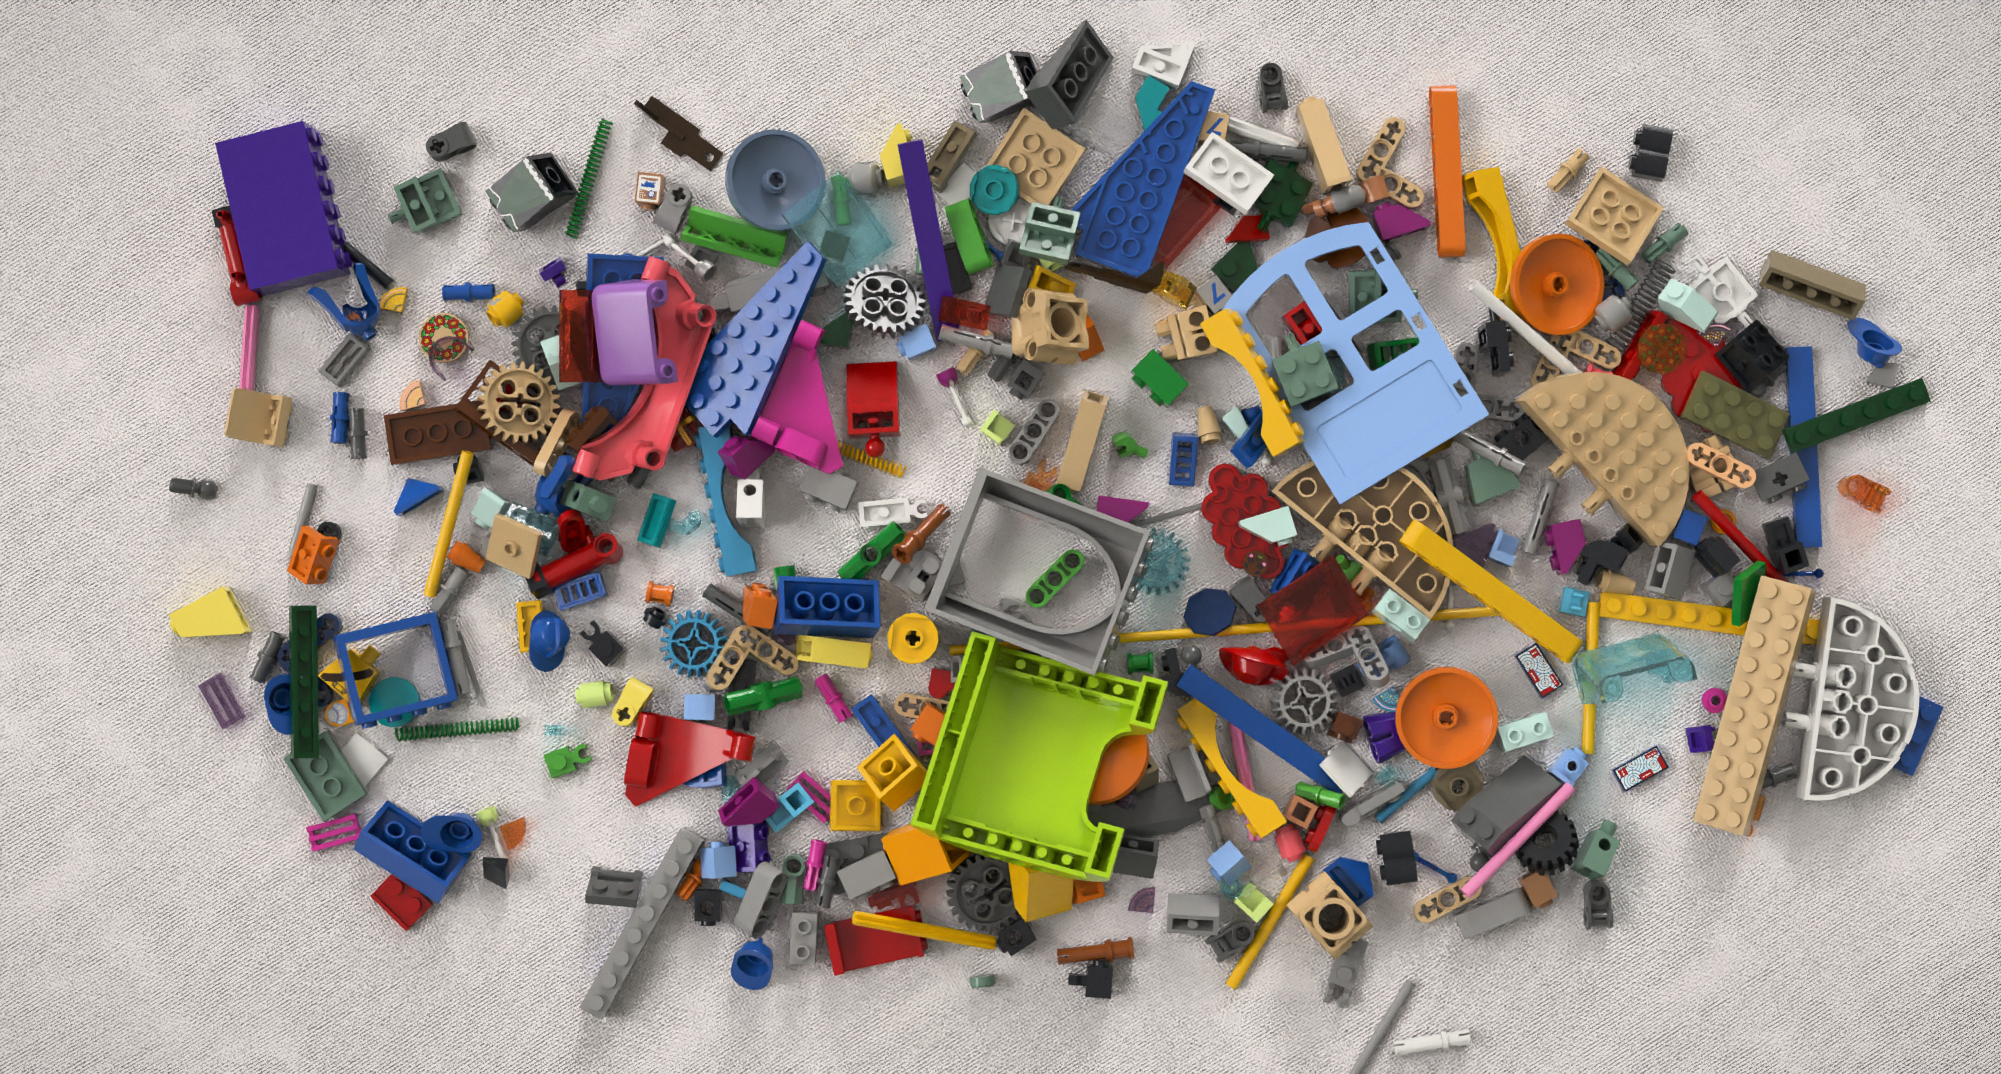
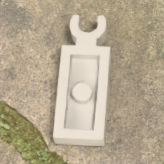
M909 498L858 502L860 527L885 526L892 521H895L897 524L911 523L910 516L913 515L919 519H925L928 517V514L918 513L917 508L921 504H927V501L920 499L912 505H909Z

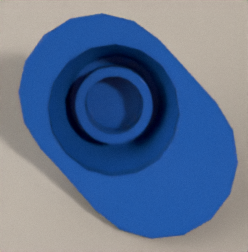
M1858 317L1855 320L1850 319L1848 321L1847 327L1849 332L1858 340L1857 353L1859 357L1877 368H1883L1891 356L1898 355L1902 351V346L1899 342L1888 336L1871 321Z
M543 611L538 613L533 618L530 627L529 657L533 666L543 672L553 671L560 665L564 657L565 646L570 638L567 624L554 612Z
M280 674L273 677L267 683L264 690V701L272 727L279 733L291 735L290 675Z
M457 812L450 816H433L423 823L420 830L424 843L437 850L469 853L475 851L482 841V832L478 824L466 813Z
M760 937L757 942H746L734 955L731 976L739 986L746 989L759 990L766 987L770 981L773 970V953L768 946L763 944V938Z

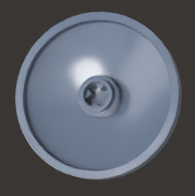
M772 129L760 131L749 136L735 148L727 163L725 186L732 206L748 223L763 230L786 231L803 224L818 210L824 197L826 178L823 164L816 151L808 142L791 132Z

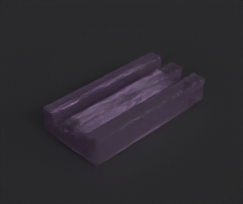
M222 673L198 685L222 729H226L247 717ZM216 681H218L221 685L223 691L225 692L228 700L230 701L232 707L234 708L237 714L236 716H234L223 694L217 686ZM210 685L229 718L228 721L224 719L207 686Z

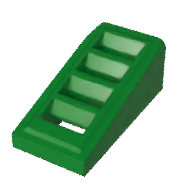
M1416 337L1368 344L1367 352L1370 369H1378L1390 362L1388 347H1390L1393 360L1399 356L1398 345L1401 346V353L1403 354L1408 351L1407 344H1411L1412 349L1419 344V339Z

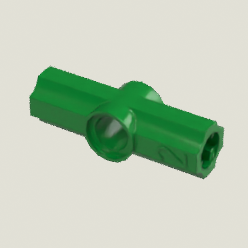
M895 521L890 522L837 570L842 579H862L870 570L883 561L892 551V547L895 544L901 543L904 540L905 531ZM869 547L875 548L878 552V558L875 561L867 557L866 552Z
M798 676L774 682L765 681L752 684L750 688L724 694L725 709L730 716L751 710L770 709L776 707L778 703L802 698V685Z

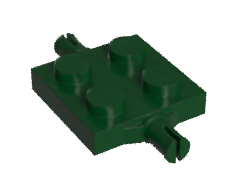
M1273 159L1267 161L1264 168L1274 174V177L1252 206L1263 215L1257 226V229L1261 230V232H1267L1271 221L1280 222L1288 228L1293 226L1313 185L1312 182L1296 172L1300 162L1290 161L1288 166H1283Z

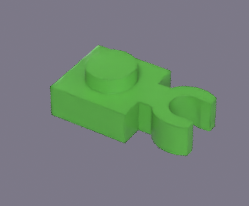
M587 744L578 745L574 752H570L569 746L544 754L543 756L551 778L577 770L575 762H590L592 760L591 757L584 759L580 756V751L587 748Z

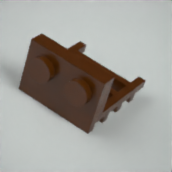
M596 405V407H591L583 417L585 420L579 427L575 426L567 436L568 440L564 444L578 455L579 449L585 442L597 438L609 423L615 426L618 422L609 415L610 412L603 406ZM609 478L607 480H609L612 483L615 480V478Z

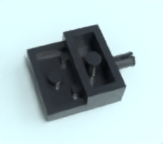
M1489 308L1490 322H1485L1478 327L1480 353L1490 352L1492 377H1498L1510 372V367L1514 366L1513 353L1509 352L1508 342H1511V329L1506 327V320L1500 321V317Z

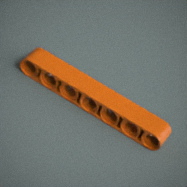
M1456 85L1430 86L1429 110L1438 258L1464 257L1466 247Z

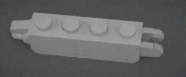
M842 262L825 264L811 297L825 294V290L830 289L829 285L846 278ZM782 267L729 281L725 286L726 293L717 295V297H711L709 305L714 308L716 313L731 310L733 315L737 314Z

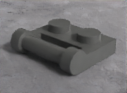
M592 866L585 894V903L636 908L643 881V871L602 870L600 867Z

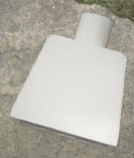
M759 468L747 479H740L737 482L736 518L740 528H766V487L764 481L759 479Z

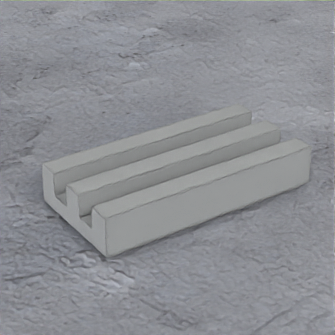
M350 332L318 371L334 385L340 387L371 348ZM352 341L355 342L329 374L327 371ZM359 347H361L362 349L360 350V352L355 356V358L350 362V364L345 368V370L340 374V376L337 379H335V376L340 372V370L355 354Z

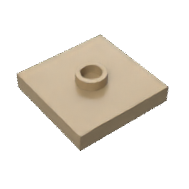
M498 513L494 516L485 559L530 579L534 575L543 533Z

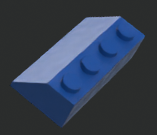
M778 576L776 589L778 603L774 617V634L874 638L879 631L878 580Z
M387 800L360 832L353 850L439 904L457 880L472 854L437 850L429 847L421 838L420 830L423 823Z

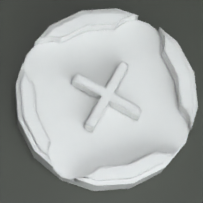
M1018 198L1016 205L1010 211L1001 215H989V230L993 238L1003 245H1007L1009 238L1021 242L1031 204L1023 198Z

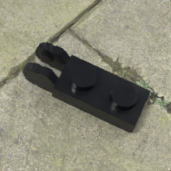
M731 659L730 665H734L738 659ZM744 660L729 684L728 693L750 688V685L755 684L757 660ZM751 711L744 712L742 723L744 731L750 730ZM728 715V729L734 730L736 724L735 715Z

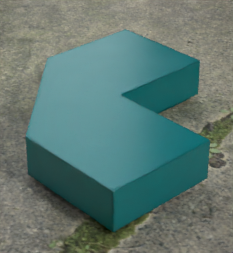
M1149 75L1135 97L1144 131L1162 113L1158 110V107L1169 90L1168 86Z

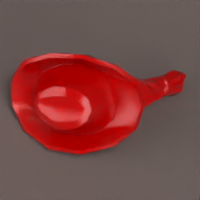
M1308 630L1302 633L1289 646L1282 649L1277 647L1260 649L1255 646L1246 648L1223 647L1219 649V657L1224 668L1238 681L1253 686L1272 685L1277 680L1281 681L1288 675L1289 671L1284 663L1292 658L1300 650L1301 646L1312 640L1314 632Z

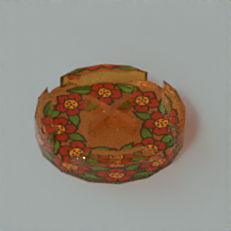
M1663 323L1647 328L1639 338L1637 346L1638 358L1642 366L1648 371L1657 374H1667L1676 370L1675 368L1684 361L1687 350L1683 334H1680L1675 326Z

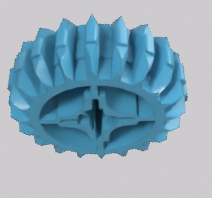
M687 610V619H684L683 615L678 613L676 615L679 620L678 623L672 619L668 621L673 627L672 630L663 628V631L669 634V637L660 638L661 642H667V647H661L660 651H669V655L665 656L663 660H673L669 666L670 669H674L679 665L680 667L677 672L679 675H682L685 669H687L688 678H692L693 670H696L698 678L702 677V669L708 673L709 666L713 665L720 650L724 647L721 646V641L728 640V636L720 637L719 633L725 630L723 626L715 628L719 620L715 618L710 623V613H706L702 619L701 610L696 611L695 617L692 616L691 610ZM693 623V628L688 637L676 638L678 631L683 626ZM701 624L711 631L714 643L702 639ZM694 637H697V641H700V644H706L707 646L695 647V650L692 651L691 647L688 644H683L682 641H693ZM674 645L682 646L687 650L688 663L683 662L678 657ZM705 649L713 650L711 656L705 662L695 665L700 651Z

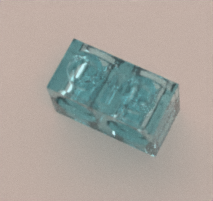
M513 502L505 516L542 532L539 554L547 557L557 540L558 519Z

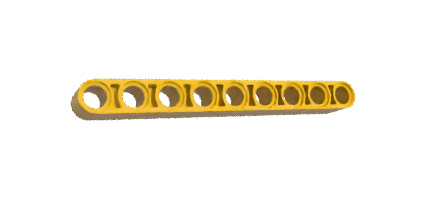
M1413 520L1399 540L1404 547L1560 660L1570 664L1582 646V640L1420 522Z

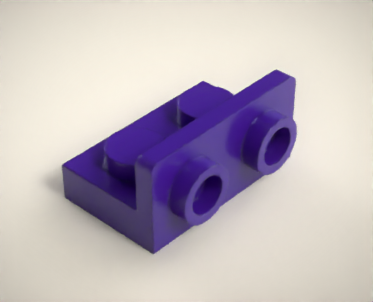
M766 820L757 824L728 826L729 846H735L736 872H754L760 863L764 861L770 863V853L768 851L769 829Z

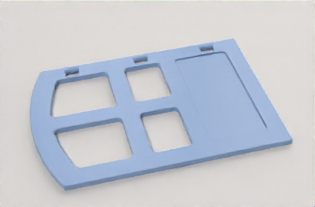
M1369 222L1326 230L1282 250L1252 273L1234 292L1222 309H1233V311L1236 310L1243 320L1242 328L1245 333H1249L1255 342L1253 348L1257 355H1261L1266 361L1268 368L1265 370L1269 377H1273L1280 388L1278 393L1281 399H1285L1288 402L1272 365V357L1247 319L1246 314L1274 283L1284 275L1289 276L1322 328L1321 334L1301 346H1307L1320 341L1324 353L1326 354L1331 350L1336 351L1354 380L1352 385L1311 410H1304L1300 404L1292 407V413H1290L1293 421H1297L1304 431L1302 437L1305 442L1302 445L1339 505L1489 416L1488 411ZM1358 246L1364 251L1388 292L1344 320H1339L1305 268V263L1328 253ZM1375 248L1378 249L1385 260L1378 265L1370 254ZM1401 311L1419 339V344L1375 371L1369 370L1351 339L1393 312ZM1419 314L1426 326L1421 330H1418L1412 321V318ZM1459 380L1468 392V394L1462 397L1459 396L1453 386Z

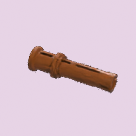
M944 504L937 505L915 530L908 531L904 535V540L892 547L893 556L903 564L911 562L913 555L924 548L925 540L950 516V510L943 514L948 507Z
M1132 937L1122 941L1107 939V941H1104V944L1057 949V956L1068 955L1067 957H1058L1059 965L1106 959L1109 962L1119 958L1135 959Z

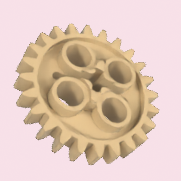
M513 361L509 364V369L502 364L499 367L500 373L495 369L490 372L493 379L487 376L484 378V382L488 386L481 385L479 387V390L484 395H479L476 399L483 402L482 405L478 406L477 410L485 412L480 420L488 419L489 423L485 428L490 429L494 427V437L501 432L503 434L502 441H506L509 436L512 437L513 444L518 441L519 437H521L523 444L528 442V436L533 441H536L538 439L537 432L544 436L546 434L544 426L550 429L553 427L549 419L556 420L558 417L557 414L552 412L560 408V405L554 403L560 395L552 394V391L557 386L548 385L551 376L544 379L541 377L543 369L537 373L534 372V364L528 369H525L523 361L518 368H516ZM501 384H510L513 388V393L505 394L501 390ZM528 386L535 387L538 391V396L535 398L530 397L526 392V388ZM518 397L521 403H540L541 407L523 404L518 408L517 403L512 401ZM496 398H500L502 400H507L511 402L500 403L496 401ZM499 409H508L511 414L510 419L501 418ZM524 412H533L536 416L535 422H528L524 417Z

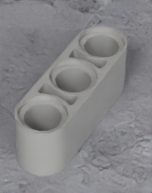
M1050 398L1041 400L1011 444L1009 457L1015 464L1023 465L1030 460L1059 415V405L1055 400ZM1043 405H1052L1055 408V414L1051 417L1043 416L1041 413ZM1032 425H1036L1041 429V435L1037 438H1031L1027 434V429ZM1017 446H1023L1027 449L1028 454L1024 459L1014 457L1013 450Z
M767 861L757 866L735 917V925L755 939L765 934L787 883V874Z
M1520 887L1464 909L1454 916L1463 938L1467 939L1531 913L1532 910L1523 888Z

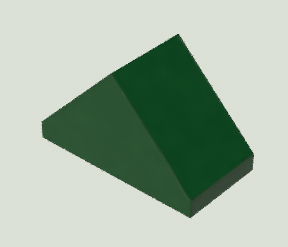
M845 312L822 328L825 332L819 345L849 350L854 319H848L849 312Z

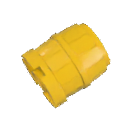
M908 613L897 618L890 626L887 635L888 646L893 655L900 661L909 664L922 663L930 659L936 652L939 643L938 630L935 624L926 616L918 613ZM911 631H916V635L921 638L920 642L915 643V646H911L910 641L906 640V635H911Z

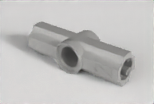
M1450 458L1429 463V470L1435 488L1433 493L1446 515L1451 535L1470 531L1463 508V493L1459 483L1456 482Z

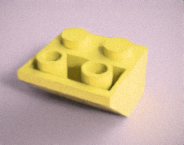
M902 123L896 124L880 154L889 188L905 184L897 144L912 141L909 129L903 130Z

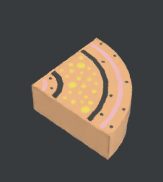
M420 380L412 382L403 391L400 398V411L426 405Z

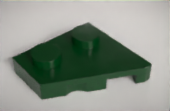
M1237 243L1211 268V271L1233 293L1258 269L1250 243Z

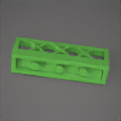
M694 205L689 210L687 225L681 235L682 241L776 268L784 255L788 232L763 230L751 225L746 220Z

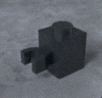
M593 620L590 625L594 627L595 633L590 636L583 630L580 635L584 639L593 642L588 649L606 667H610L627 648L611 631H605L602 634L599 624Z
M1093 960V964H1087L1086 974L1069 973L1068 985L1085 986V997L1111 999L1113 966H1109L1108 961Z

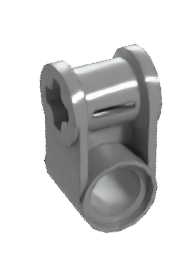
M674 184L669 188L653 220V224L674 234H677L681 228L685 214L692 202V193L684 184ZM683 190V194L686 196V198L684 200L680 199L678 202H676L677 198L674 196V194L676 192L680 193Z

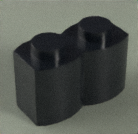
M1643 124L1640 130L1635 131L1633 145H1636V153L1631 154L1628 169H1632V177L1659 182L1665 178L1673 129Z
M1710 536L1708 539L1704 538L1698 542L1697 546H1694L1696 550L1694 557L1713 577L1726 574L1741 560L1720 536L1715 539L1713 536Z
M1411 830L1380 834V840H1376L1377 854L1383 855L1384 865H1379L1381 880H1386L1387 885L1418 882Z

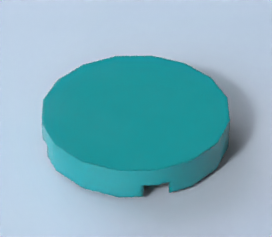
M1000 165L983 167L973 176L970 183L971 200L981 212L989 215H1001L1010 211L1016 205L1020 195V185L1017 177L1010 169Z
M399 677L386 678L377 683L372 689L369 698V708L371 713L419 702L420 694L415 685L407 679ZM411 712L403 714V719L388 723L387 719H383L378 722L388 727H400L412 722L415 717L412 716Z

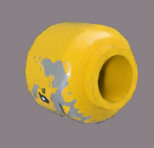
M503 290L488 301L486 315L496 327L502 326L507 328L523 316L522 306L524 302L516 292L511 294Z

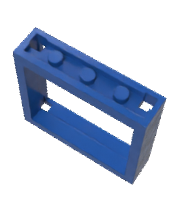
M436 611L333 637L355 726L362 725V729L378 726L377 721L387 719V722L391 723L402 720L403 714L412 712L413 717L428 713L427 708L437 706V710H443L452 707L451 702L458 700ZM429 625L447 695L363 715L346 645Z

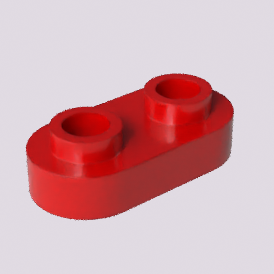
M578 510L564 511L557 520L558 540L562 549L570 553L583 547L586 543L585 521Z
M1320 805L1314 816V819L1317 820L1314 829L1309 828L1304 838V842L1307 843L1306 849L1314 853L1318 851L1336 808L1327 805L1324 807Z

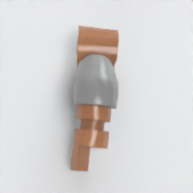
M1383 175L1367 179L1356 186L1336 189L1331 192V195L1326 196L1325 200L1318 199L1303 205L1301 209L1305 215L1315 212L1316 216L1320 219L1328 216V212L1331 214L1338 212L1340 214L1360 205L1388 198L1390 195Z

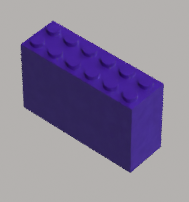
M300 121L215 143L250 291L266 296L350 275L349 267H352V261L349 253H345L343 243H346V236L343 228H340L338 223L341 215L338 205L334 204L332 194H335L332 180H328L326 170H329V163L326 156L322 155L321 146L324 143L320 131H317L306 122Z

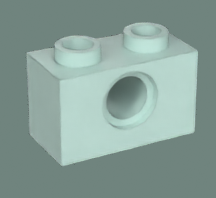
M1391 589L1384 593L1371 611L1372 614L1410 642L1416 640L1431 620Z
M1538 712L1498 725L1496 732L1500 750L1503 752L1554 737L1546 712Z

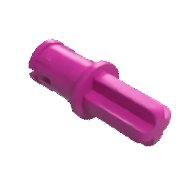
M823 674L818 677L815 683L826 700L824 703L830 706L838 722L841 723L846 718L851 717L853 714L842 699V692H838L829 675Z
M811 839L808 861H805L807 867L803 888L806 890L816 891L818 889L819 883L817 880L823 868V859L827 845L825 841Z

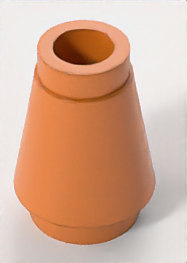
M456 541L446 557L451 560L452 564L477 573L480 572L486 562L469 545Z

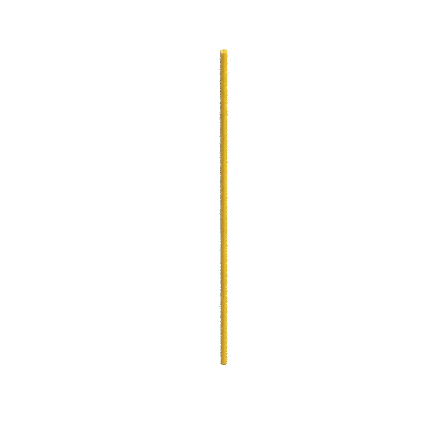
M1488 607L1437 610L1430 621L1499 615ZM1375 615L1240 624L1231 625L1216 636L1380 625L1386 623ZM1190 628L1117 634L1120 636L1119 643L1214 637L1194 634ZM1006 641L999 642L1000 646L1017 651L1027 650ZM968 644L950 645V656L964 655Z

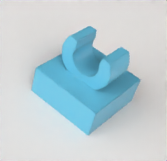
M1563 587L1559 612L1585 617L1590 592Z

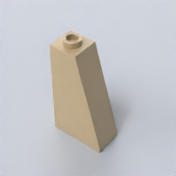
M1315 96L1301 100V104L1298 105L1296 111L1322 195L1336 189L1347 187L1352 178L1323 98L1316 99Z
M1084 390L1056 483L1066 485L1071 493H1074L1075 490L1081 491L1109 398L1108 396Z

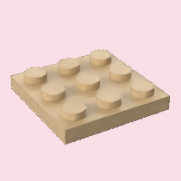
M1023 108L986 166L1000 165L1010 169L1019 182L1020 197L1029 203L1036 202L1051 206L1054 198L1058 195L1087 149L1058 129H1051L1046 121L1028 109Z
M1601 166L1568 217L1565 225L1628 266L1633 261L1664 207Z

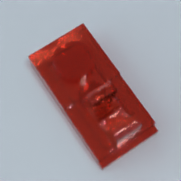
M942 296L938 321L987 331L990 306Z
M917 881L901 886L897 885L868 896L867 899L870 907L877 906L879 910L892 905L891 900L898 898L901 908L904 909L907 907L905 903L906 894L912 896L915 903L918 904L920 898L916 889Z

